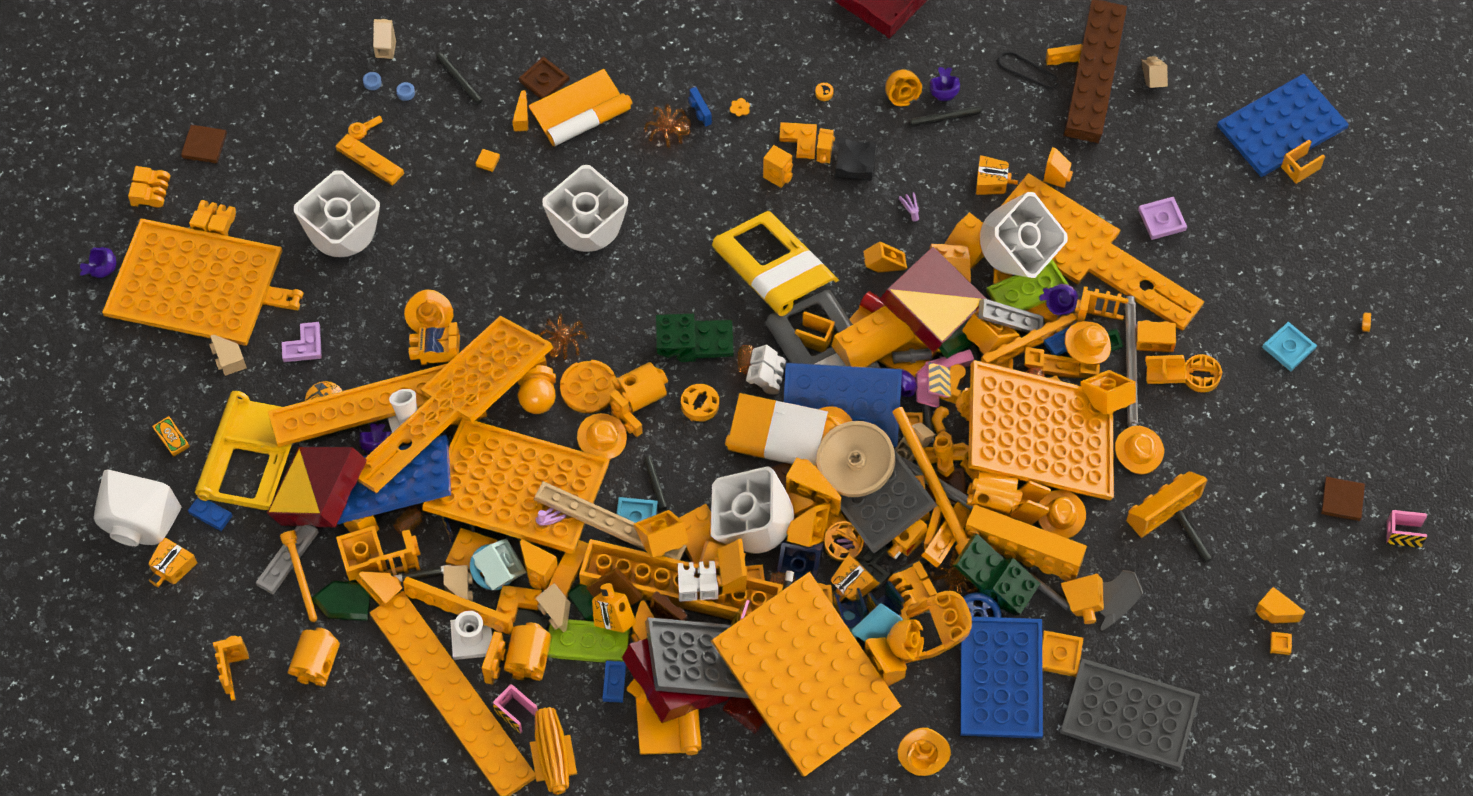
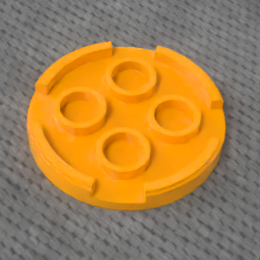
M600 361L576 362L568 367L562 375L560 381L561 396L564 402L575 411L581 413L602 411L610 405V394L616 390L612 383V380L616 379L615 374L609 366Z

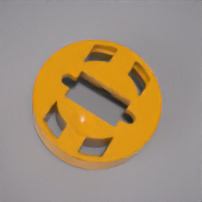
M1200 354L1192 356L1186 361L1185 384L1190 389L1196 392H1209L1218 386L1222 376V369L1213 357ZM1193 371L1210 372V375L1214 377H1204L1202 379L1189 373H1193Z
M705 384L689 386L681 396L682 412L690 421H707L713 418L719 409L718 393L715 389ZM706 392L707 398L701 409L697 408L694 410L693 404L698 395Z
M836 522L825 533V551L836 561L843 562L845 558L840 557V555L845 554L856 558L863 548L864 540L859 533L856 539L853 530L856 532L857 530L851 522ZM840 525L848 526L847 528L839 529ZM839 534L852 541V545L855 548L847 550L834 543L832 536ZM830 544L832 549L834 550V553H832L829 549Z

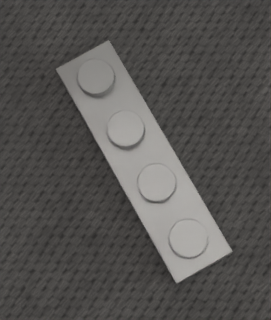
M987 299L979 300V319L1026 333L1043 327L1044 316Z
M311 525L297 526L294 529L298 538L295 545L299 559L319 533L318 529ZM283 544L256 581L257 586L271 594L276 592L293 568L290 553L285 544Z

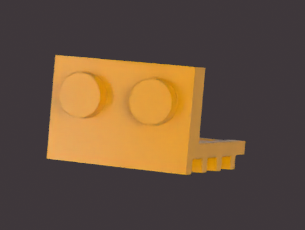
M1084 286L1082 298L1077 300L1074 313L1077 317L1076 323L1085 321L1086 313L1123 321L1124 315H1119L1117 312L1120 302L1128 304L1127 298L1121 297L1122 294L1119 293L1117 296L1110 295L1109 291L1106 294L1099 293V289H1095V292L1088 291V287ZM1097 298L1105 299L1102 311L1095 310ZM1109 300L1116 301L1113 313L1106 312Z
M410 529L402 531L406 549L369 559V565L377 563L379 573H390L393 576L402 571L409 573L408 570L416 568L417 571L421 570L417 558L420 555L416 536H411ZM400 556L403 566L395 568L393 558ZM389 559L391 569L383 571L381 561Z
M230 636L226 640L213 642L218 662L217 669L220 673L219 680L225 693L230 694L233 701L236 699L229 663L249 659V655L242 637Z

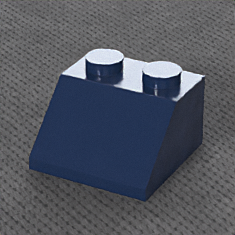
M787 535L781 544L776 579L784 581L786 571L794 572L793 583L808 572L816 580L824 542L807 547L787 541Z

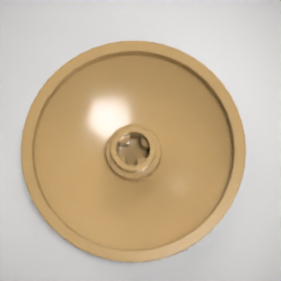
M851 421L836 426L825 435L817 450L816 464L817 469L838 494L847 497H862L879 490L889 480L895 466V451L890 438L881 428L869 422Z

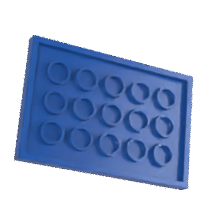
M1302 74L1220 120L1217 127L1260 177H1263L1282 165L1286 153L1308 140H1311L1310 150L1347 129L1349 124L1307 76Z
M786 363L784 402L813 409L828 406L840 408L851 417L852 421L875 423L876 426L888 435L893 447H897L899 425L892 412L900 407L902 369Z
M447 436L436 437L377 493L357 481L337 524L450 496L451 479L449 441ZM412 444L401 446L399 449L406 450Z
M972 617L971 631L967 638L961 642L960 736L1043 738L1042 619Z

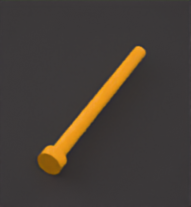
M903 407L896 408L892 413L957 542L955 546L956 551L960 555L970 538L968 539Z

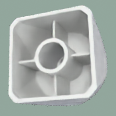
M590 165L579 167L543 198V207L558 238L568 247L583 252L602 249L616 238L628 206V197Z
M333 171L294 205V213L316 248L329 256L347 257L359 253L372 241L376 230L380 202L343 171Z
M1027 192L995 209L985 219L980 231L981 249L991 266L1003 273L1035 278L1067 243L1068 239L1065 230L1033 192Z
M769 466L720 477L712 484L711 536L715 540L729 544L737 539H742L743 551L756 554L775 548L786 538L790 522L794 520V509L786 490L772 468Z
M104 470L95 506L94 521L101 529L110 533V537L121 544L128 546H138L139 544L156 545L163 541L182 507L170 486L164 483L112 470Z

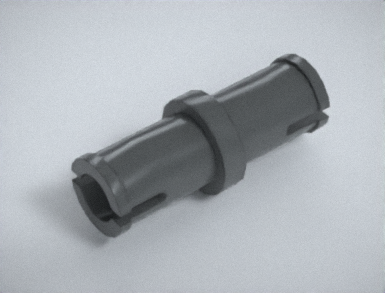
M909 348L908 351L892 352V359L894 364L903 362L915 363V361L932 360V352L929 348L916 350Z

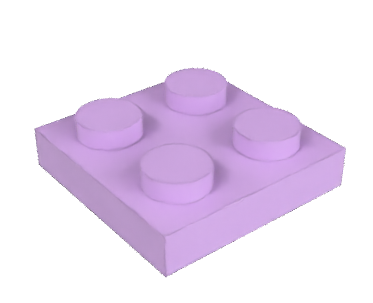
M1174 197L1144 204L1138 208L1151 240L1183 232L1187 229V225Z

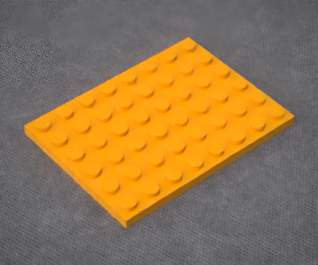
M140 219L102 313L106 317L206 338L216 335L247 346L282 254V248Z
M974 360L971 363L968 468L1111 500L1114 498L1113 413L1104 414L1095 409L1081 386Z
M462 417L449 446L451 495L424 502L423 511L574 554L586 523L566 515L559 522L541 526L536 522L538 512L540 510L547 511L551 507L535 501L534 497L544 481L594 504L610 459L478 421L471 423ZM561 512L556 517L564 515V513Z
M810 572L711 640L803 777L901 707Z

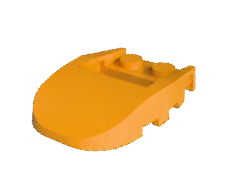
M954 591L939 592L929 598L922 597L918 599L917 603L910 607L906 606L901 610L899 616L903 620L930 611L942 645L922 652L919 658L915 657L916 660L903 659L905 663L936 657L967 638L972 628V616L966 601L960 594Z

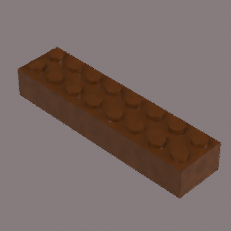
M1091 0L1063 136L1099 144L1103 133L1127 10L1125 5L1102 0Z

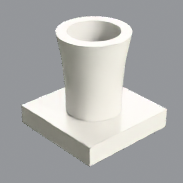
M411 389L398 390L389 398L396 416L388 418L392 433L417 411L416 393Z
M465 611L459 614L455 620H450L453 659L486 657L492 639V628L483 626L482 617L474 611Z

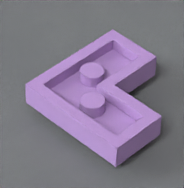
M319 322L300 324L301 340L282 342L283 362L322 358Z

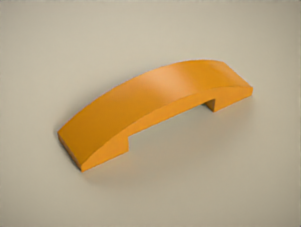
M1025 347L1024 366L1032 370L1068 378H1090L1098 375L1100 372V364H1083L1073 358L1044 354L1042 349Z
M579 540L574 554L565 552L548 587L555 583L566 598H568V592L582 566L588 543Z

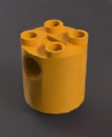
M651 362L612 380L615 389L629 402L630 413L667 396L664 384L668 383V379L664 371L656 368Z
M974 469L972 476L974 479L968 487L966 505L974 506L975 504L1005 515H1009L1013 507L1019 506L1022 491L1017 490L1018 478Z
M529 622L526 625L513 627L504 670L512 673V678L517 680H524V677L541 681L551 643V634L537 623Z
M316 628L315 631H302L288 673L298 677L297 681L302 684H309L310 681L318 686L325 687L340 646L339 641L330 631L324 628Z

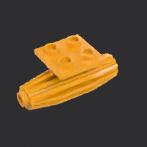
M554 708L539 709L535 713L536 741L530 742L536 781L545 780L549 792H553L555 795L563 794L566 792L565 789L569 787V776L577 774L570 735L564 736Z

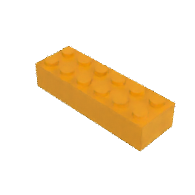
M975 504L965 527L968 539L973 534H978L1006 559L1014 558L1027 567L1035 565L1042 572L1057 575L1065 581L1076 579L1087 548L1086 545Z

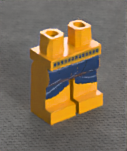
M457 322L449 323V327L444 328L429 327L425 329V327H419V333L409 335L411 346L409 347L410 360L420 359L421 365H426L427 362H450L459 354L460 333Z

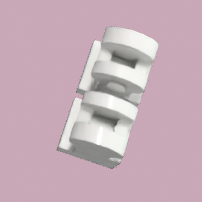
M768 345L754 348L746 381L750 384H757L768 394H778L786 360L778 356V353Z
M703 561L699 562V578H694L696 569L693 566V562H689V570L684 569L683 563H678L679 602L696 601L697 592H700V600L718 599L715 561H709L708 569L704 568Z

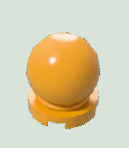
M536 365V369H530L518 380L520 385L518 390L519 403L529 413L541 414L549 411L553 406L556 398L553 386L556 382V374L553 373L552 368Z

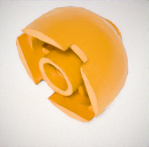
M897 70L888 77L885 91L889 100L894 105L900 107L908 106L910 101L913 99L916 101L922 92V83L912 71Z
M915 619L901 620L895 623L888 633L887 643L892 653L900 659L916 660L915 657L919 658L921 655L924 637H920V630L923 631V628L919 621Z

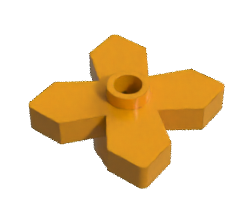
M941 431L935 437L933 447L923 448L930 463H937L938 472L945 477H948L954 471L953 460H965L969 457V446L965 443L953 444L952 435L945 431Z

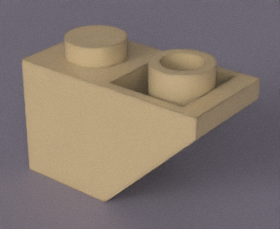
M374 19L373 48L375 57L393 59L396 46L393 22L387 19Z
M1155 56L1142 60L1146 85L1149 88L1167 87V64Z
M211 335L213 343L209 345L213 355L217 354L218 359H215L218 370L223 369L226 376L247 368L238 343Z
M923 423L912 425L922 447H927L936 434ZM903 437L895 451L912 462L915 460V457L905 437Z
M468 565L444 566L445 591L473 602V591H469V584H473V577L471 572H469Z
M553 583L536 597L540 603L537 607L544 615L549 614L551 617L549 622L556 630L560 628L564 633L567 630L571 603L557 585Z

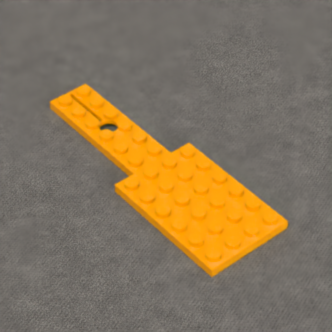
M1028 173L1002 204L1004 205L1027 192H1033L1038 196L1065 230L1068 237L1067 243L1052 259L1062 275L1076 284H1079L1086 274L1090 272L1124 295L1134 296L1137 303L1167 322L1176 323V327L1182 331L1203 306V300L1113 245L1112 242L1120 234V229ZM1148 280L1152 282L1154 288L1144 291L1140 288V282Z
M499 316L420 389L422 394L430 399L366 457L367 461L358 478V482L377 493L459 416L473 423L553 348L551 342ZM412 442L408 449H399L401 443L407 444Z

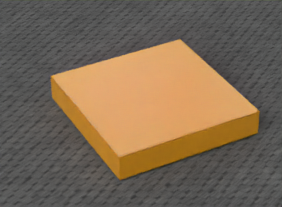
M1044 630L1042 637V671L1077 677L1083 638Z

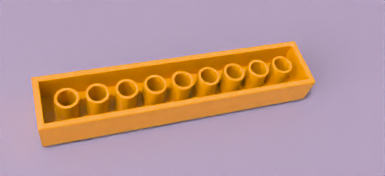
M592 539L589 540L579 573L580 584L588 586V584L617 567L643 595L642 599L651 601V596L657 591L661 595H666L676 607L728 620H733L746 599L749 600L745 616L783 590V585L747 576L746 592L722 594L721 587H718V599L700 600V592H697L696 601L679 602L678 563H683L684 569L689 570V562L664 556L652 557L647 552ZM693 564L694 568L696 569V574H694V578H695V577H696V578H699V577H700V573L698 574V567H699V565ZM716 569V575H720L718 569Z

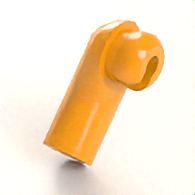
M943 406L936 408L931 418L937 434L941 431H946L942 421L949 415V410Z

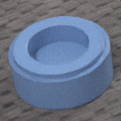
M369 72L363 77L366 89L376 90L381 86L382 81L378 73Z
M404 82L396 88L398 98L403 101L411 100L415 95L414 86L411 83Z

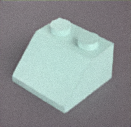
M507 538L490 544L472 556L476 567L481 570L486 584L492 590L500 588L527 573Z

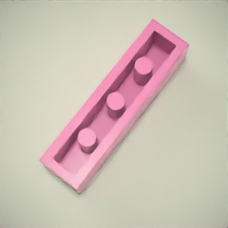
M969 349L959 352L948 359L942 357L929 362L948 368L956 364L968 367L971 366L974 357Z

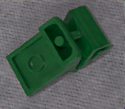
M694 314L656 315L657 354L667 358L676 355L680 362H696V358L734 357L732 320L694 321Z
M978 534L972 535L953 564L956 569L978 588V593H984L994 600L998 597L1000 609L1013 615L1022 613L1041 584L1014 558L1004 559Z

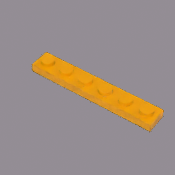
M1074 313L1067 316L1062 315L1057 321L1053 323L1048 322L1041 329H1034L1022 338L1017 337L1008 345L1003 344L993 352H986L982 355L980 362L997 366L1024 353L1025 347L1034 348L1044 343L1045 339L1074 324L1077 317Z
M406 577L403 581L404 592L412 599L416 598L428 605H434L446 612H452L457 615L465 611H474L482 617L483 626H488L497 632L509 635L512 632L513 621L511 616L410 577Z

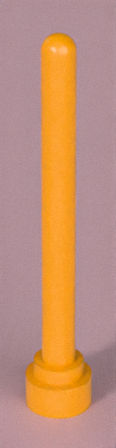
M287 531L280 535L281 541L285 544V547H288L309 620L315 622L317 621V615L295 545L298 539L296 531Z

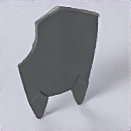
M1123 570L1113 581L1103 582L1104 609L1099 611L1105 616L1101 626L1102 631L1120 619L1142 596L1143 591L1135 572Z

